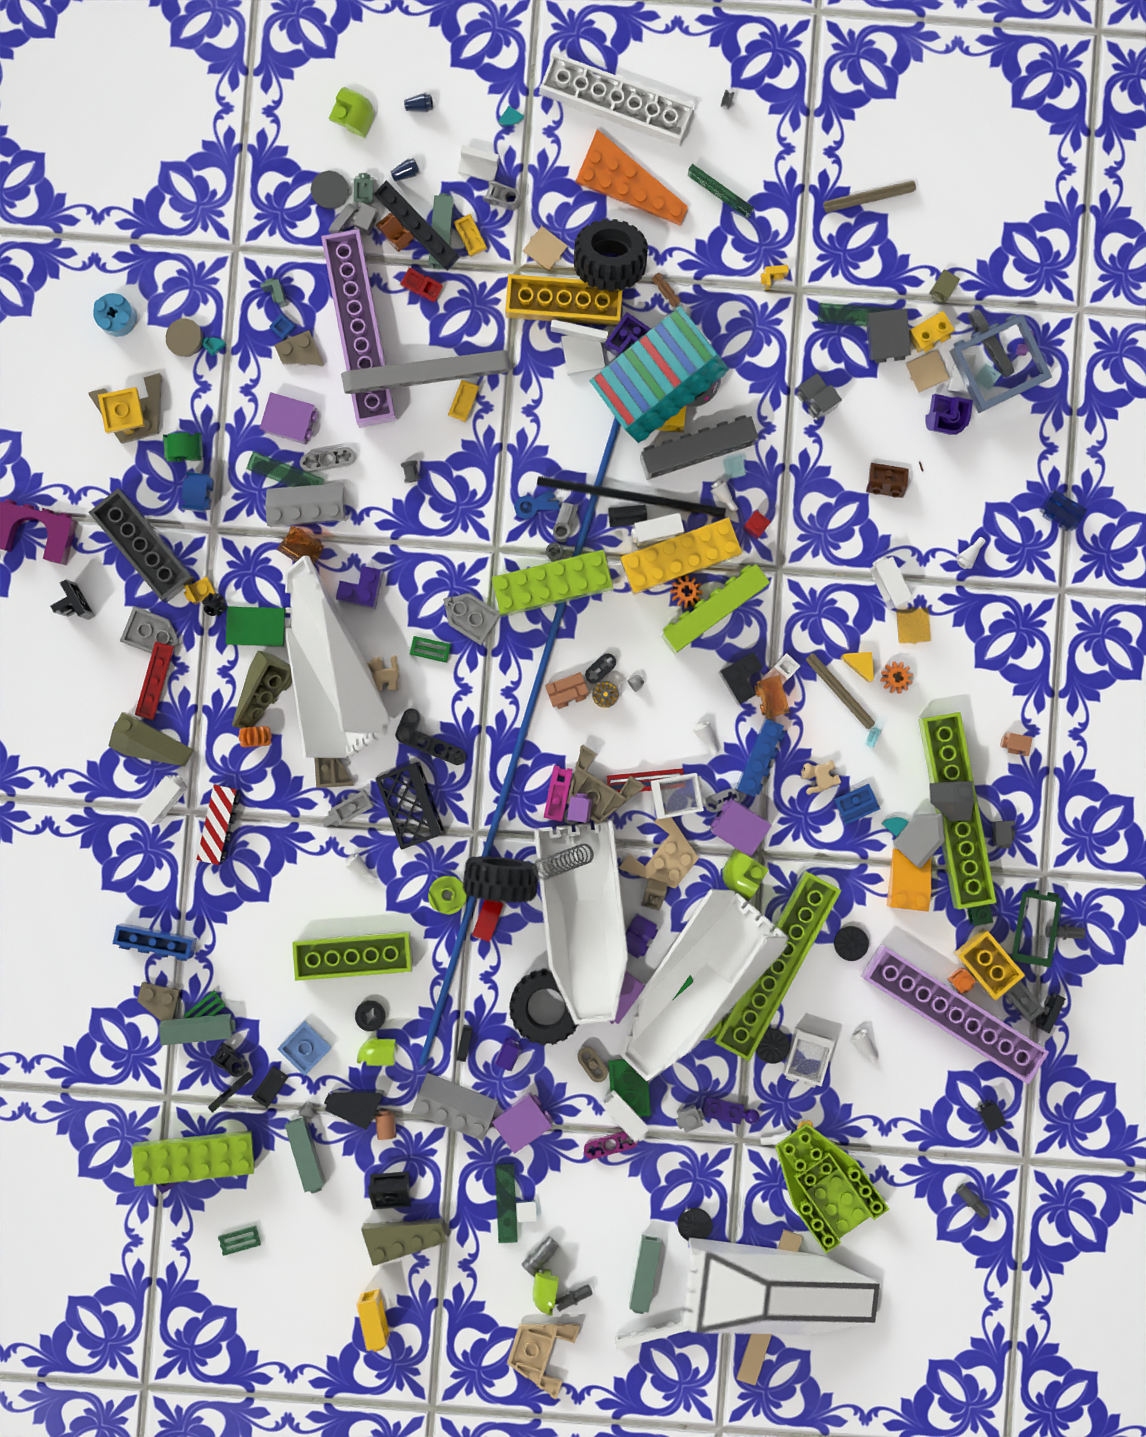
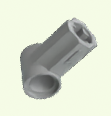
M562 502L556 524L553 528V537L557 542H566L570 537L578 507L573 504ZM563 528L567 531V534L559 536L556 531Z

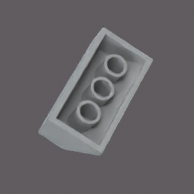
M343 483L267 489L265 504L267 526L281 527L346 521Z
M427 1072L411 1113L483 1141L498 1101Z

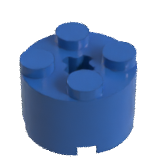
M186 471L185 474L188 478H184L181 497L185 505H181V509L205 513L206 510L211 509L212 499L209 497V491H213L214 480L210 478L209 474Z

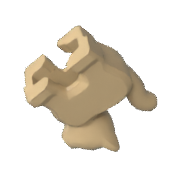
M396 655L391 657L392 667L388 669H382L383 661L380 656L372 658L367 663L373 673V679L378 691L383 690L384 683L389 684L387 690H398L399 666Z
M833 760L816 766L810 763L803 765L800 778H816L817 786L809 787L806 790L808 795L813 792H822L833 785L841 783L839 775L834 774L830 776L829 771L835 769Z

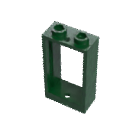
M1028 888V892L1022 891L1011 959L1013 961L1051 968L1053 967L1064 898H1059L1058 893L1047 892V895L1039 894L1040 890ZM1028 897L1056 902L1047 958L1019 953Z

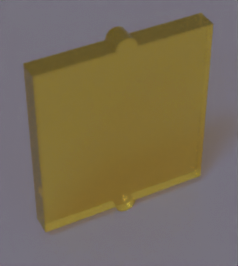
M911 607L910 609L896 610L898 643L916 644L917 642L931 641L928 608L914 609V607Z

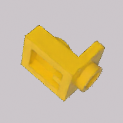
M788 265L765 267L763 273H761V284L765 285V290L770 289L771 278H773V281H779L787 277L789 273Z
M207 576L191 585L187 584L184 586L186 589L184 592L185 597L189 602L192 601L196 605L201 603L209 593H216Z

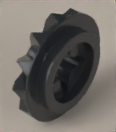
M367 1000L361 1003L355 1011V1021L365 1031H376L385 1022L386 1012L383 1005L377 1001ZM373 1008V1015L377 1018H372L371 1021L367 1023L368 1016H366L364 1013H369Z

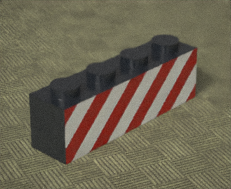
M218 784L213 785L196 860L221 865L223 861L227 860L228 850H226L227 842L230 843L233 832L230 829L231 825L235 824L237 813H235V808L241 800L240 789Z

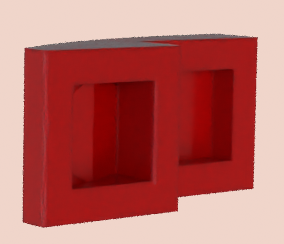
M410 267L400 283L402 287L433 303L443 288L442 284L428 276H423Z
M484 900L472 933L473 937L490 943L504 903Z

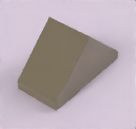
M648 878L641 906L660 910L666 896L667 883Z

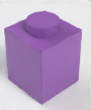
M577 793L576 796H571L567 820L589 822L593 798H588V794Z

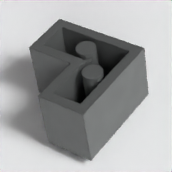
M818 373L797 388L798 398L802 403L805 402L807 404L809 414L813 418L816 417L818 421L836 409L842 401L832 385L827 387Z

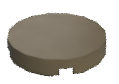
M187 318L172 322L165 335L168 349L180 357L194 355L203 343V332L200 326Z

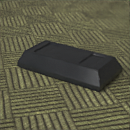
M273 1065L251 1098L265 1108H268L289 1076Z

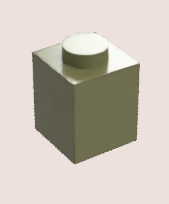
M944 269L929 294L932 295L935 301L946 303L960 278Z

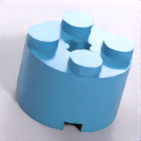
M109 293L94 302V320L102 330L115 337L125 336L132 331L137 321V314L126 298L120 294Z

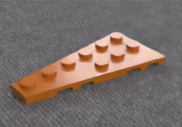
M598 129L596 130L577 176L576 184L681 226L688 206Z

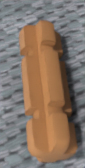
M657 273L652 277L653 283L658 285V289L663 296L669 299L670 305L676 307L681 302V299L678 295H675L668 282L664 281L661 273Z

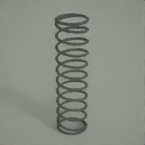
M584 843L538 859L534 863V873L539 879L546 880L589 864L594 858L593 850L588 844ZM583 846H586L590 850V859L588 860V862V853ZM580 847L583 848L586 852L585 862H583L584 856L582 851L579 849ZM578 850L582 854V860L579 858ZM574 851L577 854L578 861L574 856ZM570 853L572 854V856H573V858H574V863L572 862V860H571V858H570ZM566 855L569 858L570 864L566 860ZM561 857L564 858L565 865L563 864ZM557 858H558V859L560 860V862H561V867L559 866V864H558V862H557ZM553 860L556 862L557 869L553 864ZM541 861H543V868L548 876L542 873L540 869ZM537 862H539V863H538L539 871H540L541 874H542L543 876H545V877H541V876L538 875V873L536 872V868H535V867H536ZM544 862L547 863L550 873L545 869Z

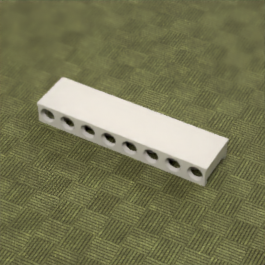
M554 52L552 53L543 82L540 85L539 94L677 146H681L694 112V104Z

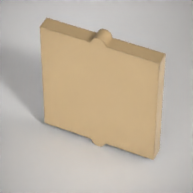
M541 226L536 234L530 237V241L523 249V252L550 271L554 264L560 261L561 255L568 246Z
M937 350L906 363L911 375L910 380H913L918 393L949 380V376L944 368L945 363H942Z

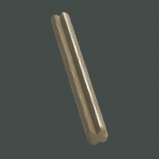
M912 180L825 201L823 208L825 212H831L914 192L916 185Z
M813 653L806 658V662L866 729L874 726L875 721L817 656Z

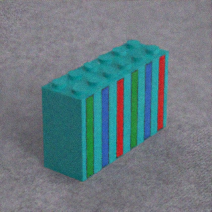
M679 306L589 381L624 430L637 443L646 440L654 430L662 427L669 418L677 415L685 405L693 402L695 397L701 392L709 389L716 380L724 377L730 369L681 306Z

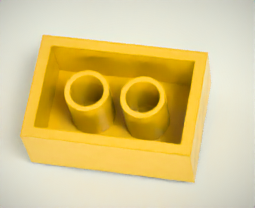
M981 929L953 953L987 995L995 1001L1025 976L993 936L985 929Z

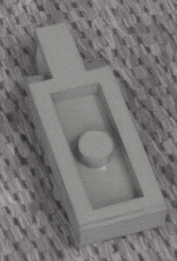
M363 790L328 811L329 817L321 820L325 828L333 823L337 827L373 808L374 805L366 791Z

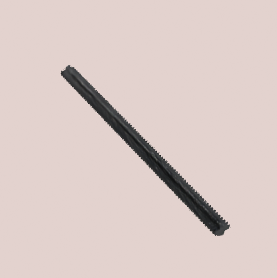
M543 476L537 478L536 486L544 487L545 485V488L547 486V488L552 487L553 489L554 487L557 490L558 488L559 490L564 489V491L566 489L568 492L573 490V492L577 493L578 491L580 494L585 492V495L587 493V495L592 494L593 496L594 494L597 497L598 495L599 497L604 496V498L606 496L608 499L613 497V499L618 498L619 500L620 498V501L625 499L627 502L632 500V503L634 501V503L639 502L640 504L641 502L644 505L645 503L646 505L651 504V506L653 504L655 507L660 505V508L665 506L667 509L672 507V510L674 508V510L679 509V511L680 509L681 511L686 510V512L687 510L688 512L693 511V513L695 511V514L696 512L698 514L700 512L702 515L707 513V516L709 514V516L714 515L715 517L716 515V517L721 516V518L722 516L724 518L726 508H720L719 506H708L689 501L684 502V500L668 499L661 496L656 497L649 494L645 495L644 493H630V491L609 489V487L604 488L602 486L597 487V485L590 486V484L585 483L583 485V483L569 482V480L564 482L562 479H550V477L545 478V476L544 478Z

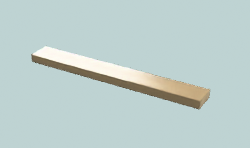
M783 1229L777 1249L798 1252L803 1236ZM750 1334L736 1377L737 1380L756 1386L772 1334Z

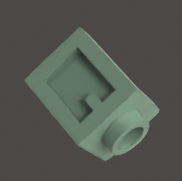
M359 173V176L354 177L353 202L373 203V183L375 177H370L369 173Z
M267 279L264 281L265 283L260 284L264 292L271 291L273 302H277L280 308L288 306L283 286L279 279Z

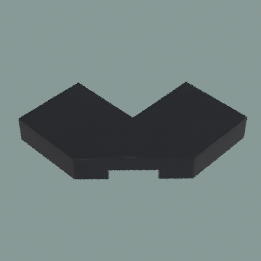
M250 1072L245 1073L212 1102L208 1109L213 1113L252 1079L253 1075Z

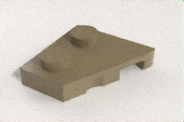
M309 330L274 345L282 364L324 365Z
M314 758L316 788L354 786L339 758Z
M142 982L137 1002L160 1021L174 1020L181 990Z

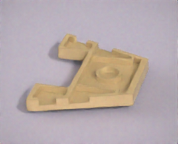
M672 817L656 818L654 823L669 834L645 866L628 854L618 868L646 879L651 878L666 882L667 886L676 889L699 858Z
M519 1324L507 1364L557 1400L562 1380L545 1375L544 1370L555 1337L575 1343L580 1324Z

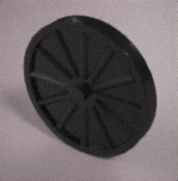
M847 926L836 934L834 948L841 958L847 961H856L867 953L869 940L866 933L860 928Z
M773 1028L767 1029L755 1051L762 1061L776 1064L787 1057L790 1049L789 1040L782 1031Z
M700 1208L687 1209L678 1218V1231L687 1241H689V1237L706 1239L712 1231L711 1217Z

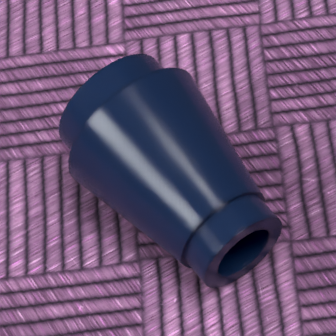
M425 92L404 99L405 110L417 112L433 110L431 94H426Z
M408 158L391 170L390 173L396 182L415 177L417 173H420L415 159Z

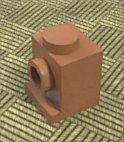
M1005 733V736H1002L1000 747L1008 749V753L1019 755L1021 752L1020 756H1029L1033 737Z

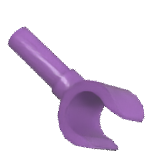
M1026 343L1018 344L1016 354L1025 356L1029 352Z

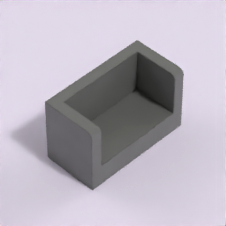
M1020 980L1004 993V996L1020 1015L1029 1022L1045 1010Z

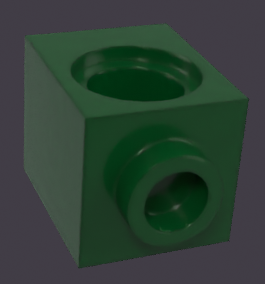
M990 904L966 908L970 925L978 926L993 923Z

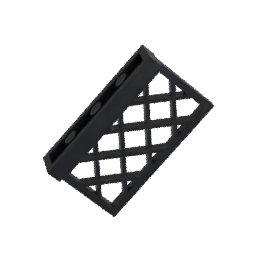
M420 762L375 778L401 850L446 834ZM408 770L410 775L408 784L399 780L401 773ZM389 778L394 780L391 790L384 788L382 779ZM397 782L406 786L402 796L393 792ZM409 788L416 791L417 797L414 802L405 798ZM391 795L401 799L397 808L390 805ZM403 801L413 805L409 814L400 810ZM416 806L421 808L424 813L421 820L412 816ZM398 813L407 817L404 826L396 822ZM410 818L419 822L416 832L406 828ZM422 824L429 827L431 835L424 837L418 834ZM404 831L414 835L410 843L404 844L402 838Z

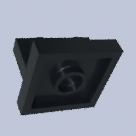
M67 579L60 582L67 597L50 606L52 611L67 617L77 613L78 617L87 620L95 617L77 583Z
M409 1171L370 1174L368 1194L373 1210L411 1207Z

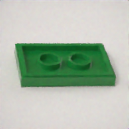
M227 606L226 645L284 647L285 608Z
M608 1060L610 1092L614 1090L638 1117L651 1116L648 1081L626 1060Z

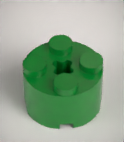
M189 433L163 434L164 458H166L167 462H183V458L186 461H202V433H195L194 435Z

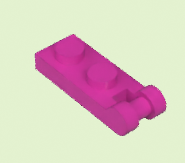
M554 765L543 818L562 821L573 769H562L560 766ZM558 776L565 777L564 783L557 781Z

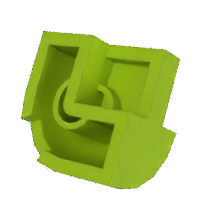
M342 87L336 96V103L331 111L329 120L347 128L351 133L366 138L373 122L374 110L373 105L365 96L349 88Z
M735 848L722 870L723 881L729 890H733L735 894L738 893L745 900L749 901L759 888L769 869Z
M378 1037L368 1039L358 1051L357 1064L361 1063V1061H367V1065L394 1066L397 1053L396 1039H378Z
M543 1269V1274H535L532 1297L535 1306L541 1312L552 1316L559 1276L551 1275V1270Z

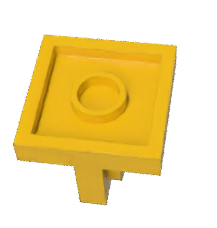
M133 387L98 395L105 433L123 431L126 434L135 433L134 428L145 426L138 388Z

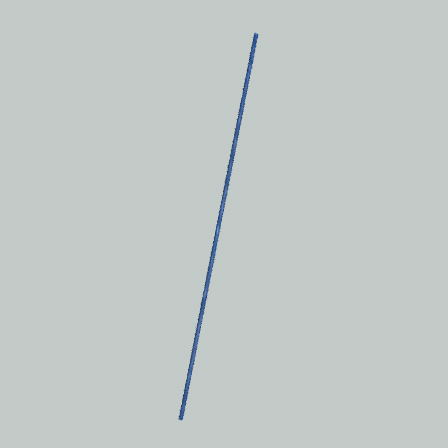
M614 417L594 483L597 487L602 486L620 427L616 417ZM591 494L572 557L581 555L598 500L597 495L594 496L593 494L592 496ZM566 602L557 605L483 849V857L490 856ZM469 896L420 1057L419 1064L426 1065L477 899L474 896Z

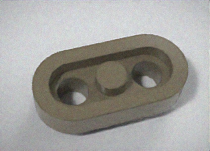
M582 1047L577 1054L579 1063L592 1081H604L608 1075L606 1065L592 1047ZM584 1053H590L591 1057L585 1059L583 1057ZM597 1068L602 1070V1073L599 1075L594 1072Z

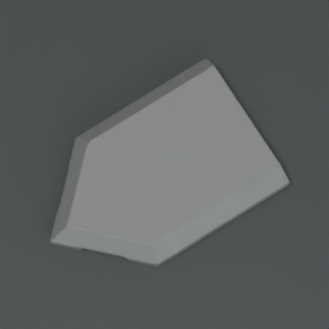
M470 593L443 599L449 626L479 645L484 643L501 616L499 611Z
M133 606L120 642L151 654L155 641L175 647L181 645L169 619Z
M943 813L916 814L893 841V844L919 868L925 865L945 841Z

